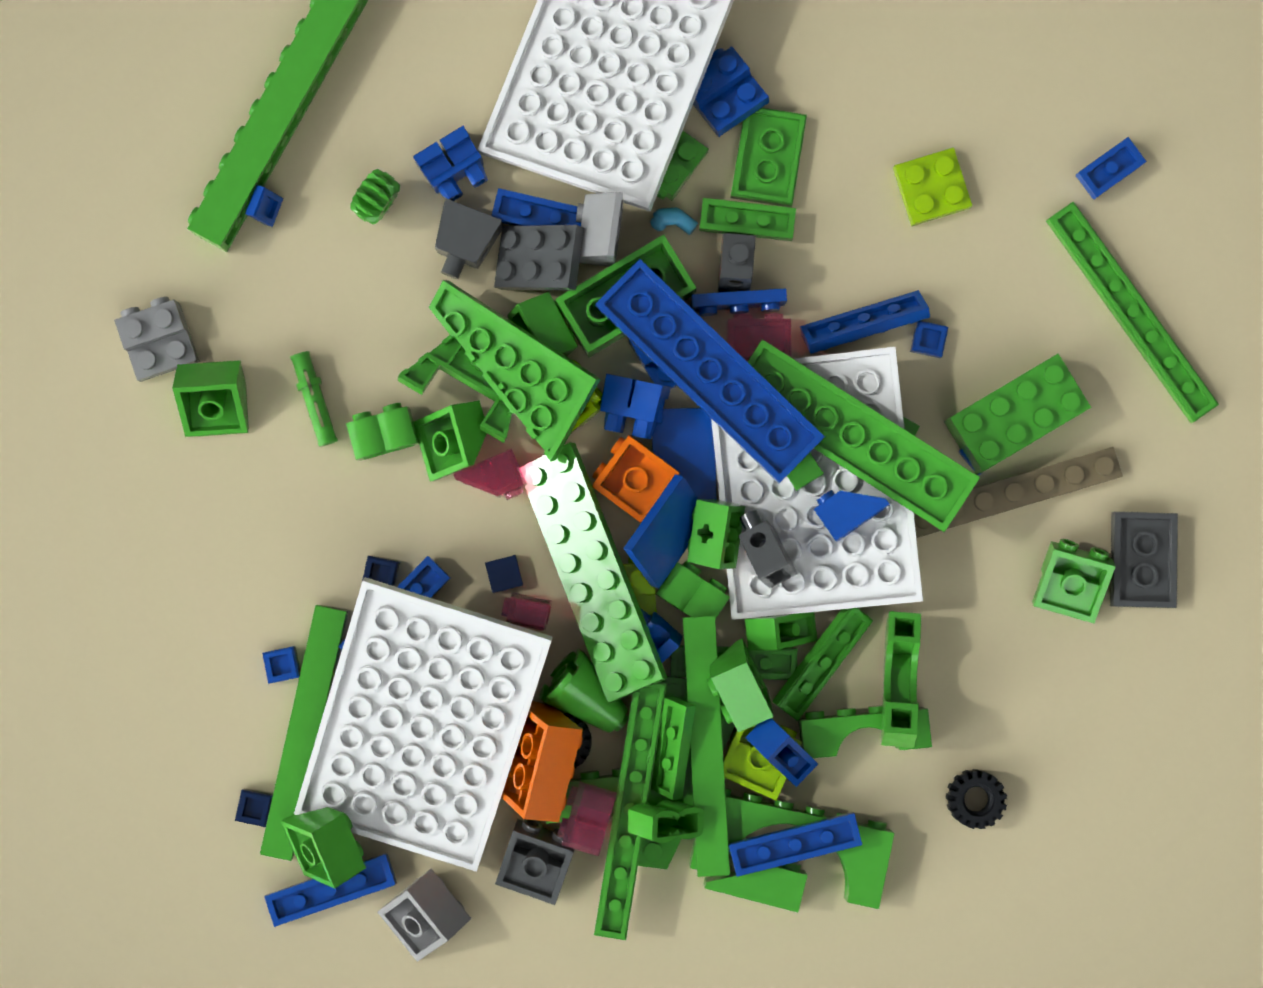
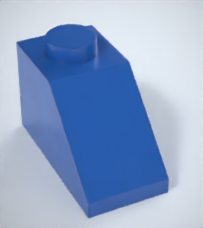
M830 490L816 500L819 506L814 508V511L835 541L838 542L889 507L890 503L885 498L839 491L835 494L833 490Z
M772 718L757 724L745 737L796 787L818 765Z

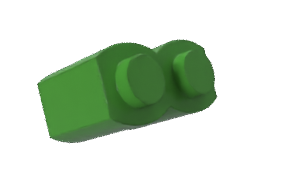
M401 403L384 406L383 413L373 416L371 411L355 414L352 416L353 421L346 423L354 455L358 461L420 444L411 410L407 406L402 407Z
M686 560L683 565L678 562L656 592V595L689 617L715 616L716 619L730 598L725 594L728 589L713 578L708 583L698 576L701 570Z
M670 799L663 800L656 805L639 803L628 810V833L657 843H667L677 837L693 839L703 833L704 810Z

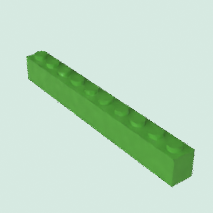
M311 0V9L305 19L302 18L295 28L296 36L291 45H286L281 52L279 58L280 65L276 72H271L267 77L263 95L260 99H256L253 102L249 111V120L245 126H241L237 130L234 137L235 144L231 152L224 154L219 163L220 171L215 180H210L206 185L203 193L205 198L200 207H195L189 216V226L187 229L194 235L225 252L229 250L248 216L245 213L256 185L265 186L368 0Z

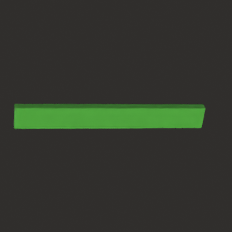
M1074 201L1047 219V224L1189 422H1195L1218 406L1219 403Z
M320 605L315 606L260 855L288 861L293 860L294 851L281 821L287 817L295 816L294 811L332 686L340 650L338 646L342 641L348 611Z
M715 616L684 617L683 636L687 702L696 706L690 742L693 806L704 810L703 833L695 838L697 876L730 875L720 695L714 697L707 682V679L711 678L709 666L717 659Z
M658 682L632 694L595 924V936L626 940L642 843V837L628 833V810L636 804L648 803L667 687V683Z

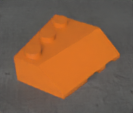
M533 700L501 798L523 819L559 822L561 812L565 809L567 802L566 793L568 785L574 776V762L577 751L582 745L583 729L558 709Z

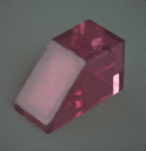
M512 449L453 474L455 480L498 498L505 496L506 500L523 494L522 488L527 485Z

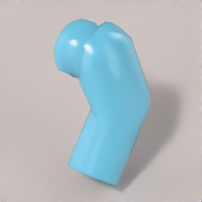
M677 207L656 210L653 213L654 217L650 221L652 228L657 231H663L669 225H676L688 235H691L699 224Z

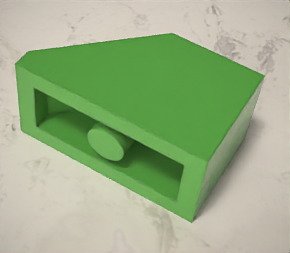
M814 612L745 619L749 651L781 650L818 641Z

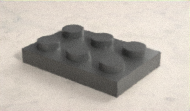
M578 225L502 226L494 287L501 290L576 291L584 228Z
M1111 512V558L1116 567L1111 578L1110 606L1177 608L1178 513Z

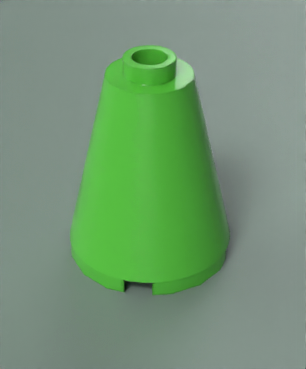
M577 649L576 653L572 651L559 663L550 675L553 677L550 687L544 684L540 691L539 699L544 703L607 733L622 729L629 718L626 715L628 708L621 699L612 703L607 702L594 665L581 649Z

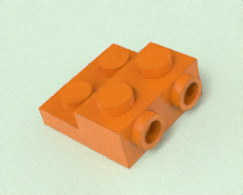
M628 435L626 439L620 437L612 447L610 452L614 456L606 465L602 462L593 473L592 478L595 479V482L592 484V487L641 523L674 475H679L680 472L632 435Z

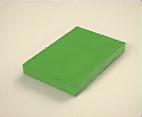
M761 108L743 120L730 198L792 208L807 115Z

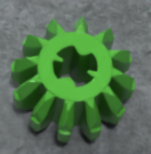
M379 169L373 170L357 189L350 203V209L363 221H367L372 225L376 224L393 205L400 191V184L387 172Z

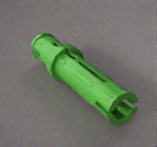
M309 351L291 356L290 359L293 362L299 382L296 386L298 391H302L319 447L337 442L338 439L335 436L320 388L322 381L320 377L316 376ZM305 371H306L307 374H308V377H309V380H310V383H311V386H312V389H313V393H314L313 396H312L311 393H310V390H309V387H308V384H307V381H306V378H305V375H304V372H305ZM315 402L318 405L324 427H321L314 405Z

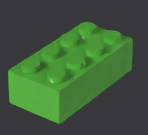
M664 234L576 286V291H567L555 299L563 317L588 358L626 336L595 304L639 259L683 301L696 293L697 288Z
M1058 353L948 418L944 423L959 448L963 449L975 469V474H979L1092 407Z

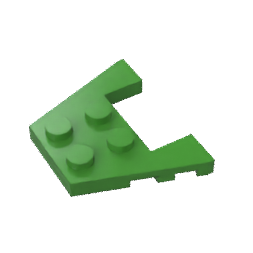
M449 335L442 340L439 346L431 352L425 353L418 359V362L399 374L398 381L423 395L438 370H442L495 401L480 424L479 429L502 443L506 441L512 412L482 376L483 372L476 363L471 362L466 356V351L455 337Z

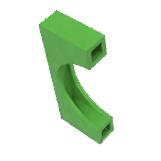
M725 788L728 843L743 840L749 834L763 827L777 824L799 826L831 817L824 815L825 810L821 808L806 806V810L803 811L794 809V803L777 799L774 804L762 802L763 796L744 792L743 797L731 795V789ZM869 819L868 824L857 822L862 845L837 851L836 853L839 856L844 871V899L847 903L879 909L895 833L890 829H886L887 823ZM694 838L689 866L691 869L697 870Z

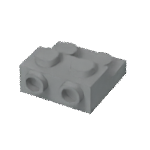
M169 297L154 299L150 302V308L141 311L139 307L125 309L120 312L122 317L114 320L123 348L128 352L136 379L139 382L177 369L178 364L199 362L181 305L174 299L169 300Z

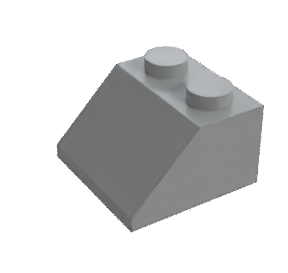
M623 193L586 194L584 204L578 203L576 222H580L581 227L584 228L580 263L606 267L616 263L623 213Z
M432 869L416 879L378 911V914L417 962L446 943L472 919L465 911L464 906L455 899L445 886L443 880Z

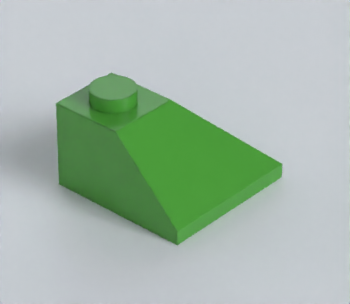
M480 400L450 405L414 421L430 482L474 465L487 433L479 429L480 424L485 418Z

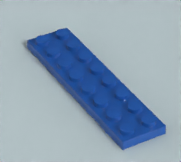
M641 259L595 304L622 333L777 483L780 484L825 438L817 428Z

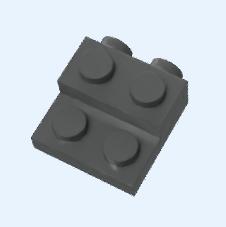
M517 819L495 885L555 905L571 862L577 839L572 838V834L566 829L556 828L554 831L543 828L538 820L524 819L523 821Z

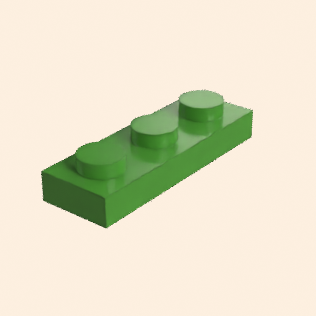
M703 198L699 231L754 235L757 238L792 241L796 208Z
M665 697L651 790L671 800L682 799L696 706L676 697Z

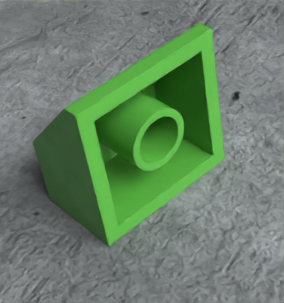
M240 360L177 365L172 389L185 437L248 433L247 391Z
M743 638L737 640L709 666L711 678L707 679L713 696L717 697L720 695L724 703L721 706V710L728 724L733 722L739 733L773 718L774 715L769 691Z
M326 807L287 817L281 821L305 876L335 889L366 869L362 859L364 855L363 849L354 839L351 832L352 822L344 812Z

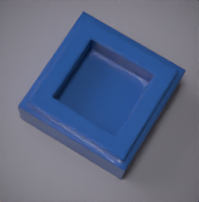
M256 185L245 214L264 225L273 227L284 198L263 186Z
M917 321L910 352L942 358L948 327Z
M295 646L262 653L268 684L300 677Z

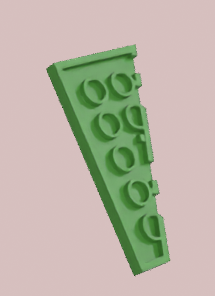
M443 280L429 309L451 337L457 339L466 351L465 354L470 361L476 363L483 372L482 376L512 414L515 413L525 425L526 431L531 438L536 439L544 449V454L550 462L555 461L601 379L449 280Z

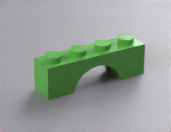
M889 611L885 631L881 745L914 748L918 735L917 668L921 638L920 613Z
M917 702L918 735L914 748L895 746L899 750L932 747L929 712L927 708L919 707V702ZM883 705L869 706V712L856 713V708L837 709V715L825 716L824 711L805 712L806 718L798 720L800 741H802L801 747L812 758L837 756L842 741L853 731L868 727L882 730Z

